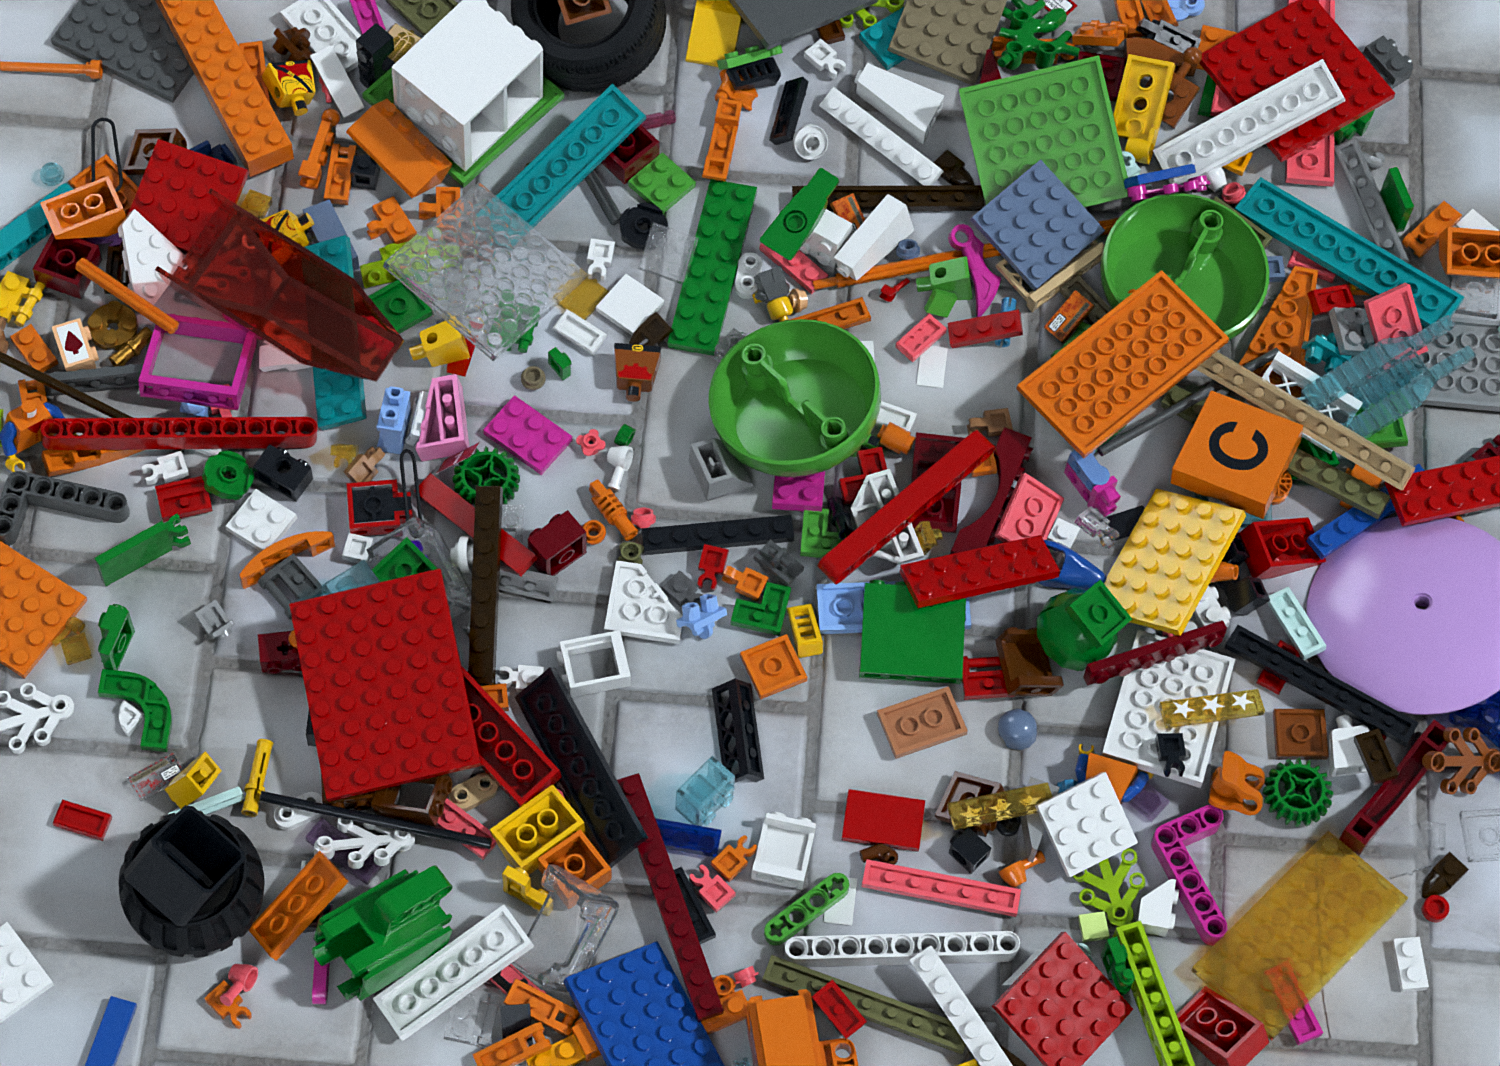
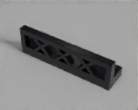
M735 678L712 688L724 784L727 785L743 779L754 782L764 779L752 686L750 683ZM728 690L729 698L724 705L721 693ZM731 713L732 722L729 728L725 726V719ZM733 736L736 745L732 752H730L728 744ZM736 760L738 761L740 772L732 775L731 768Z

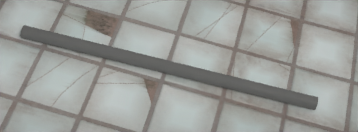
M1274 348L1245 364L1243 367L1253 372L1271 362L1279 349ZM1216 381L1098 447L1099 455L1104 456L1207 398L1211 390L1217 392L1225 388V386Z

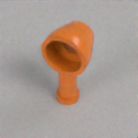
M1039 850L1033 863L1028 861V858H1025L1007 866L998 873L1010 887L1015 888L1027 881L1025 870L1039 863H1044L1045 856Z

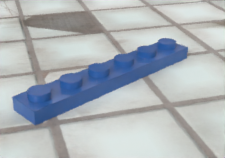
M1420 464L1414 466L1415 470L1413 473L1425 470ZM1386 486L1380 489V491L1389 495ZM1390 499L1389 504L1379 519L1353 507L1310 535L1306 542L1322 560L1396 511L1392 500Z

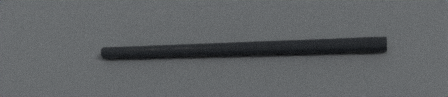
M262 791L260 795L261 802L490 849L492 839L265 791Z

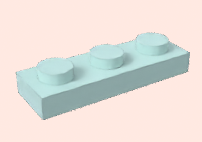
M1289 587L1269 595L1270 601L1267 604L1303 660L1326 650V644Z

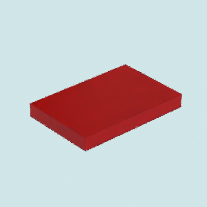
M848 789L841 840L869 845L884 844L890 848L919 852L926 800Z

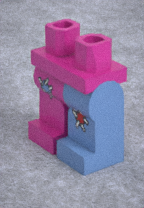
M1096 449L1086 458H1083L1076 450L1070 452L1064 473L1083 499L1088 502L1087 506L1090 511L1097 508L1103 517L1114 512L1117 508L1115 503L1121 497L1115 489L1118 481L1114 475L1110 477L1108 469L1101 466L1095 459Z

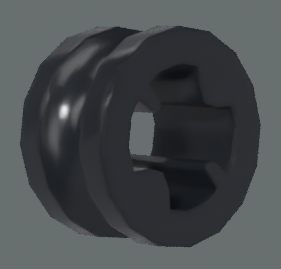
M1007 810L1011 816L1002 813L998 817L996 826L1000 834L1013 836L1019 830L1021 819L1016 812ZM1005 819L1015 822L1012 828H1007V825L1003 826Z

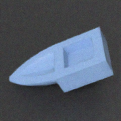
M181 402L180 412L186 413V417H209L210 408Z

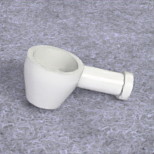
M1222 167L1213 169L1205 174L1207 175V180L1211 183L1207 187L1213 192H1218L1227 185ZM1183 191L1184 194H1193V191Z
M616 446L609 449L607 462L613 465L615 470L611 482L608 484V489L619 492L624 472L630 468L632 463V447Z

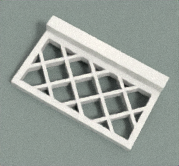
M1278 351L1262 377L1270 382V373L1272 371L1276 372L1282 377L1283 384L1275 386L1280 389L1285 388V391L1290 395L1289 387L1298 386L1302 388L1304 397L1297 399L1302 402L1306 401V404L1311 407L1310 400L1320 399L1324 402L1325 410H1320L1319 412L1327 414L1331 419H1333L1332 413H1343L1348 418L1345 423L1341 424L1347 428L1363 404L1360 400ZM1247 400L1246 403H1248L1249 405L1262 409L1259 406ZM1302 433L1303 438L1329 454L1333 452L1332 449Z

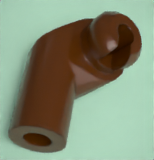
M877 844L859 851L863 863L867 859H876L880 862L894 865L898 862L897 852L884 844Z

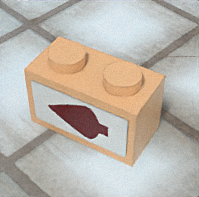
M80 318L52 326L66 372L79 369H97L95 361L99 360L95 346H89L88 341L92 340L88 326L83 327Z

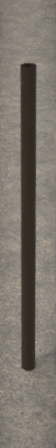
M0 351V363L111 418H133ZM152 432V433H150V434H151V435H158L159 433H158V432ZM175 449L182 453L185 451V449Z

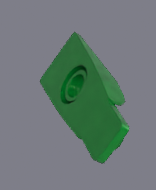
M819 168L807 186H804L760 237V242L785 259L792 260L821 220L827 208V199L839 184V179L825 169Z

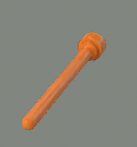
M91 60L86 62V64L0 61V71L86 74L91 79H102L103 76L102 60Z

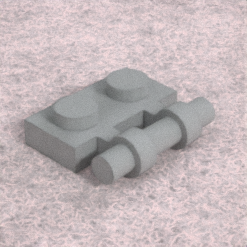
M1334 307L1329 311L1340 355L1361 356L1365 352V348H1368L1369 355L1371 356L1378 354L1365 308L1358 311L1359 317H1356L1354 309ZM1359 329L1363 330L1364 337L1361 336Z

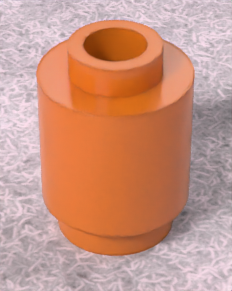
M892 422L888 426L883 424L877 437L881 438L880 445L898 454L903 453L907 455L915 441V437L911 436V432Z

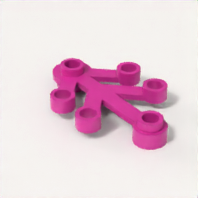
M1207 175L1190 178L1188 182L1183 183L1184 185L1173 183L1154 190H1147L1145 184L1127 188L1128 198H1131L1132 202H1141L1157 195L1174 194L1181 191L1203 192L1207 190L1206 186L1211 185V183L1207 180Z

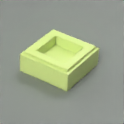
M1105 911L1078 916L1083 942L1109 939L1110 935Z

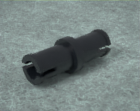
M836 496L838 504L835 498L832 497L828 500L827 506L831 512V522L837 528L839 538L844 540V533L847 537L854 529L850 523V513L845 510L843 500Z

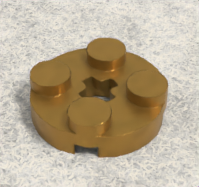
M111 301L100 306L88 318V327L92 341L98 347L105 350L107 348L119 350L127 339L130 340L137 335L138 321L135 313L129 307L122 305L118 301ZM111 323H118L117 330L113 328L108 330L107 328Z

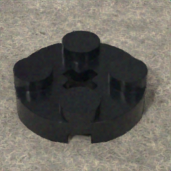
M649 203L637 204V207L626 209L620 218L622 241L636 249L655 250L664 241L668 232V221L663 215V211ZM644 222L648 223L649 229L641 230L638 225H643Z

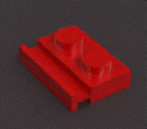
M202 476L155 486L163 522L169 521L177 513L180 518L213 511L209 492L204 488L205 483Z

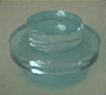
M46 163L40 170V179L48 186L58 185L64 179V170L57 163Z

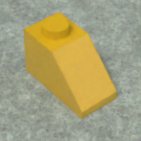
M205 751L176 775L164 790L170 799L182 809L185 805H189L201 797L222 770Z

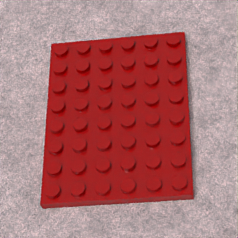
M441 568L289 604L325 795L328 802L482 766Z

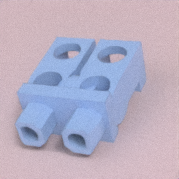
M390 386L385 389L377 423V431H380L377 447H380L383 452L401 454L404 448L411 416L410 391H404L403 388Z

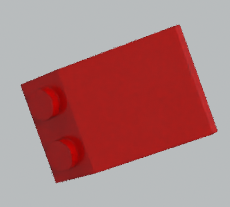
M1309 517L1252 522L1237 534L1241 535L1250 555V558L1245 561L1251 576L1255 578L1271 579L1326 562V559L1321 560L1306 542L1307 538L1315 533Z
M1207 986L1176 1014L1184 1037L1215 1066H1246L1269 1043L1264 1024Z

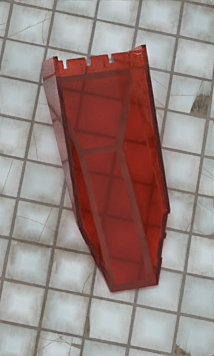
M210 188L208 193L217 207H219L208 221L215 228L204 227L195 241L201 246L200 250L192 246L181 261L187 266L186 270L178 266L171 275L157 266L155 271L162 280L186 298L301 364L377 382L403 344L404 339L376 307L358 282Z

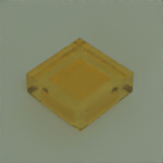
M85 632L60 639L67 666L92 658Z

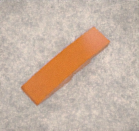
M103 432L99 435L105 436L108 435V433ZM127 432V433H125V435H128V436L134 434V433H132V432ZM44 450L41 457L47 475L51 477L100 466L144 450Z

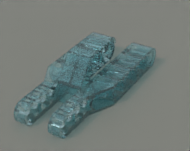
M1447 315L1411 337L1386 338L1314 380L1305 386L1301 392L1311 407L1320 410L1355 389L1351 394L1363 402L1360 407L1363 412L1355 417H1348L1342 425L1367 439L1420 407L1437 381L1473 360L1476 354L1468 345L1427 369L1416 351L1443 336L1456 326L1450 316Z

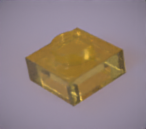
M250 189L240 206V213L257 220H262L273 203L272 197Z

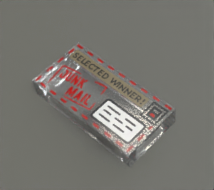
M174 752L127 779L140 801H143L165 789L173 778L183 770V767Z

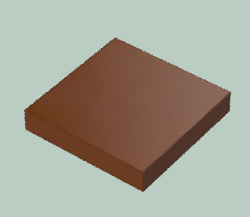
M1325 709L1273 710L1276 760H1288L1289 758L1290 760L1298 758L1301 760L1328 759Z

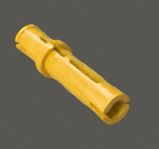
M267 739L257 740L249 781L244 787L246 795L241 813L245 816L256 817L258 815L260 795L262 791H265L263 786L274 744Z

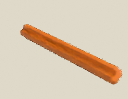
M81 258L76 263L75 269L166 332L173 334L177 331L178 321L87 259Z

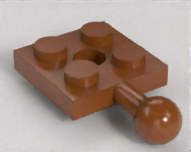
M1189 47L1184 51V62L1177 73H1173L1169 90L1174 93V97L1171 101L1166 102L1161 121L1174 129L1200 90V87L1185 79L1191 66L1199 64L1202 59V53L1196 47ZM1152 78L1149 79L1144 88L1151 86ZM1139 99L1135 102V106L1142 110L1147 105V101L1144 99Z

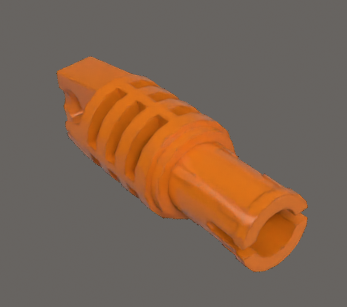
M598 479L590 483L589 492L593 496L591 500L609 524L616 526L626 541L633 539L638 534V529L628 519L627 510L623 507V504L610 488L606 489Z

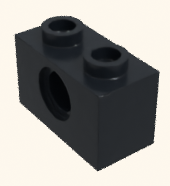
M270 444L253 466L254 477L296 502L313 480L311 466L302 459L297 460L291 457L285 449L281 447L275 448ZM282 469L290 470L287 473H279Z

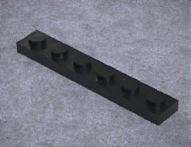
M791 515L642 528L644 555L703 550L704 544L729 548L766 544L770 539L774 543L793 542L794 532Z

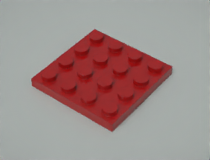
M158 139L129 213L135 209L178 249L206 258L230 223L249 171L248 169Z
M1061 932L992 1005L994 1010L1044 1066H1082L1134 1010L1067 932Z

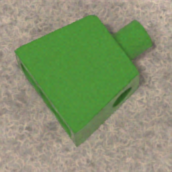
M967 256L930 264V276L916 278L918 292L933 291L936 288L955 293L957 300L973 299Z

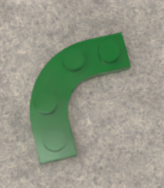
M102 669L98 688L99 697L126 699L140 706L145 718L140 744L141 750L167 752L172 729V713L164 693L155 682L143 675L127 671Z

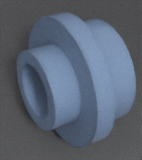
M904 239L899 242L896 254L903 260L914 259L919 256L920 247L915 240Z

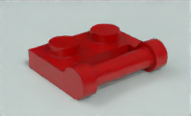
M963 656L962 687L964 700L1015 697L1008 696L1002 670L970 672L969 668L1001 666L999 656L980 658Z

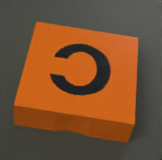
M1211 390L1172 468L1171 484L1202 496L1221 500L1230 507L1244 510L1248 514L1264 519L1277 492L1279 480L1288 469L1301 442L1304 425Z

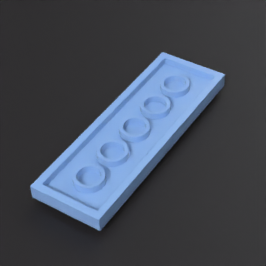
M900 581L885 582V584L895 585V582ZM869 582L816 585L820 634L862 633L863 589L865 583ZM969 597L966 598L965 629H971Z

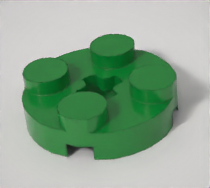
M221 451L218 455L211 456L206 461L202 471V478L205 483L204 488L207 492L213 493L220 498L240 500L253 483L252 467L249 468L245 463L246 459L242 455L232 451ZM226 471H229L230 476L234 478L227 479L223 476V474H225Z

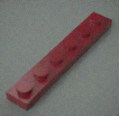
M1223 620L1182 633L1181 636L1175 635L1087 664L1083 679L1087 686L1094 683L1102 684L1110 678L1116 676L1123 677L1140 668L1148 669L1158 662H1169L1177 656L1186 653L1190 655L1207 646L1215 647L1223 641L1227 627Z

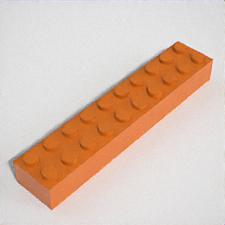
M155 0L245 169H248L249 176L252 177L294 159L291 141L214 0Z

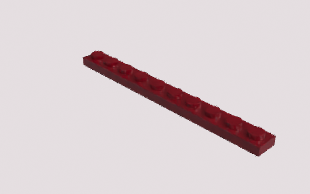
M637 773L618 779L617 781L648 836V839L640 844L637 850L697 1020L700 1022L722 1015L724 1013L722 1004L640 774Z

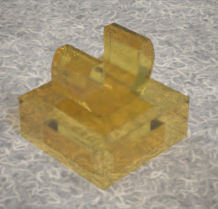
M337 443L331 445L330 455L336 456L334 466L337 468L340 465L341 458L347 459L349 466L354 460L352 457H356L359 454L358 445Z
M929 521L920 522L914 529L924 555L933 546L938 545L937 540L943 539L941 530H932Z

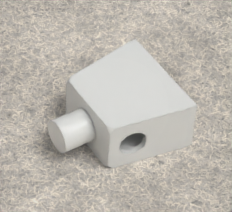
M1348 715L1337 717L1338 729L1331 730L1327 739L1330 778L1367 773L1353 739L1356 735L1369 732L1366 725L1353 726L1352 718Z

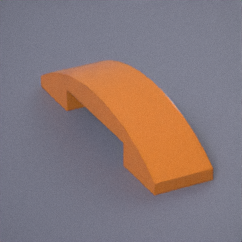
M719 98L702 178L726 182L743 102Z
M314 531L301 533L282 539L265 548L239 574L243 589L258 583V580L265 574V569L282 562L293 553L297 555L308 549L312 557L335 547L332 532Z

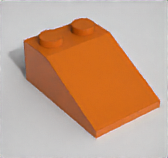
M109 176L40 202L55 239L108 237L118 233V227L127 217Z

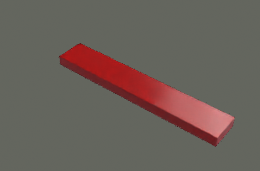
M430 473L419 485L420 498L474 540L475 507ZM501 528L500 561L522 577L538 558L533 552Z

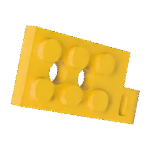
M1128 54L1113 116L1118 137L1128 139L1125 151L1134 156L1135 162L1149 165L1153 156L1176 65L1173 62ZM1151 77L1153 79L1151 86L1147 88L1140 86L1142 78ZM1139 99L1147 101V105L1143 110H1136L1134 108L1135 102Z

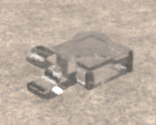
M1092 506L1078 515L1074 522L1093 538L1098 535L1100 543L1106 549H1110L1115 544L1110 538L1115 540L1120 535L1117 530L1108 526L1110 521Z

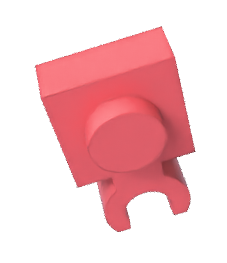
M700 865L699 871L704 876L696 878L691 873L689 880L694 886L702 887L698 891V895L717 913L735 897L736 892L718 874L712 879L709 876L708 868Z

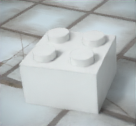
M826 209L818 225L802 245L800 251L816 258L822 265L835 269L837 265L834 256L850 239L852 223Z

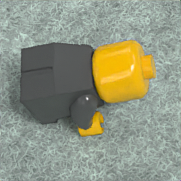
M781 266L758 273L754 276V280L759 291L752 295L755 304L766 302L772 320H779V322L789 320L788 316L793 313L790 299L786 296L790 292V285L786 283Z

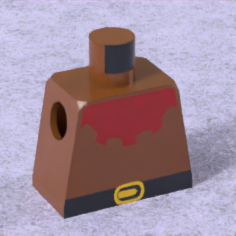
M615 343L614 360L617 389L626 390V399L637 402L641 398V392H651L661 362V347Z

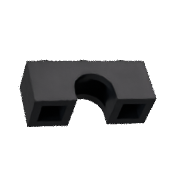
M375 23L356 40L359 79L363 86L369 88L395 64L388 57L394 51L393 36Z
M1241 535L1235 536L1222 560L1223 562L1238 565V568L1242 562L1250 558ZM1238 574L1236 580L1218 582V585L1224 590L1228 598L1227 604L1234 613L1248 615L1270 601L1260 578L1247 576L1241 580Z

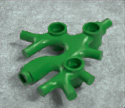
M1011 0V3L1017 10L1012 11L1007 7L1004 8L1002 16L1010 20L1009 29L1001 27L999 36L1012 39L1013 41L1007 43L1005 51L1002 52L1001 58L998 59L997 63L1000 67H1006L1010 70L1017 69L1021 65L1025 52L1036 53L1035 63L1038 69L1052 67L1056 54L1062 53L1078 57L1080 48L1066 44L1072 38L1070 31H1065L1054 41L1050 42L1038 40L1034 36L1035 33L1053 32L1062 26L1067 17L1066 12L1062 8H1053L1042 19H1036L1033 16L1045 7L1044 0H1038L1033 5H1027L1022 0Z

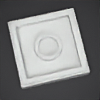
M625 274L596 306V311L632 336L639 326L664 305V299L628 274Z

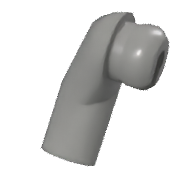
M1363 152L1369 167L1378 169L1383 166L1382 163L1385 161V157L1382 153L1375 152L1372 156Z

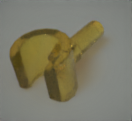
M70 617L66 622L65 629L52 641V644L56 647L71 631L79 635L85 627L83 621L76 617Z

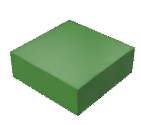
M934 288L924 309L927 313L947 318L957 300V296L955 293Z

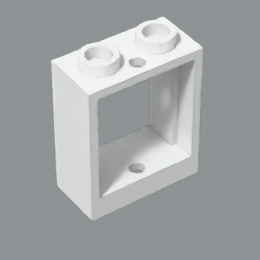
M620 630L560 642V651L556 652L558 666L564 667L565 674L561 675V679L566 688L569 689L571 697L631 686V675ZM607 648L612 649L617 675L575 683L569 656Z

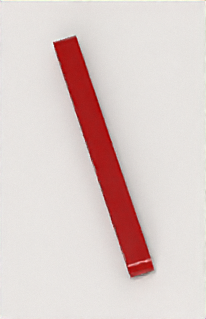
M311 417L51 418L45 420L40 428L42 445L48 450L266 449L269 444L275 448H310L317 441L318 430L317 422ZM231 431V432H234L235 434L229 435V434H226V432ZM258 431L260 434L255 435L251 432ZM284 431L285 434H278L276 432ZM302 431H309V432H311V433H310V434H303V433H301V432H302ZM103 432L108 433V435L101 436L99 434ZM127 432H132V433H134L133 435H130V436L125 435V433H127ZM152 432H158L159 434H158V435H151L150 433H152ZM177 432H183V433H185V434H183V435H177V434H175V433H177ZM201 432H209L210 434L202 435ZM49 433H56L57 435H55V436H49L48 434H49ZM74 433H82L81 436H75V435H73V434H74Z

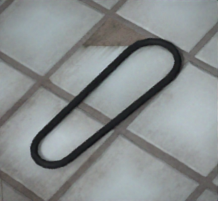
M99 118L93 122L91 127L92 182L95 181V126L101 121H106L112 127L119 174V185L115 191L118 192L123 184L115 124L111 119Z

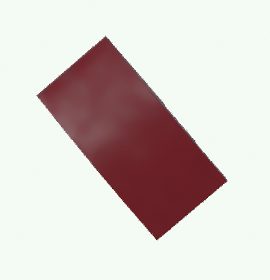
M916 432L911 483L965 438ZM961 482L912 522L913 528L956 533Z

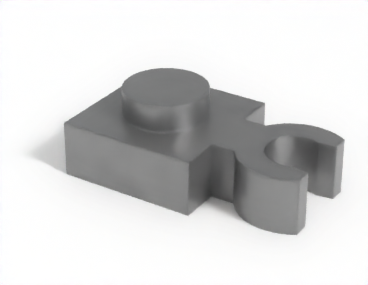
M680 570L662 586V591L680 607L685 602H700V596L703 595L695 593L698 590V586Z

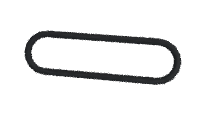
M405 449L400 454V470L406 525L411 535L418 536L422 532L423 522L417 465L413 452ZM405 453L410 454L413 463L419 529L417 532L411 529L403 463Z

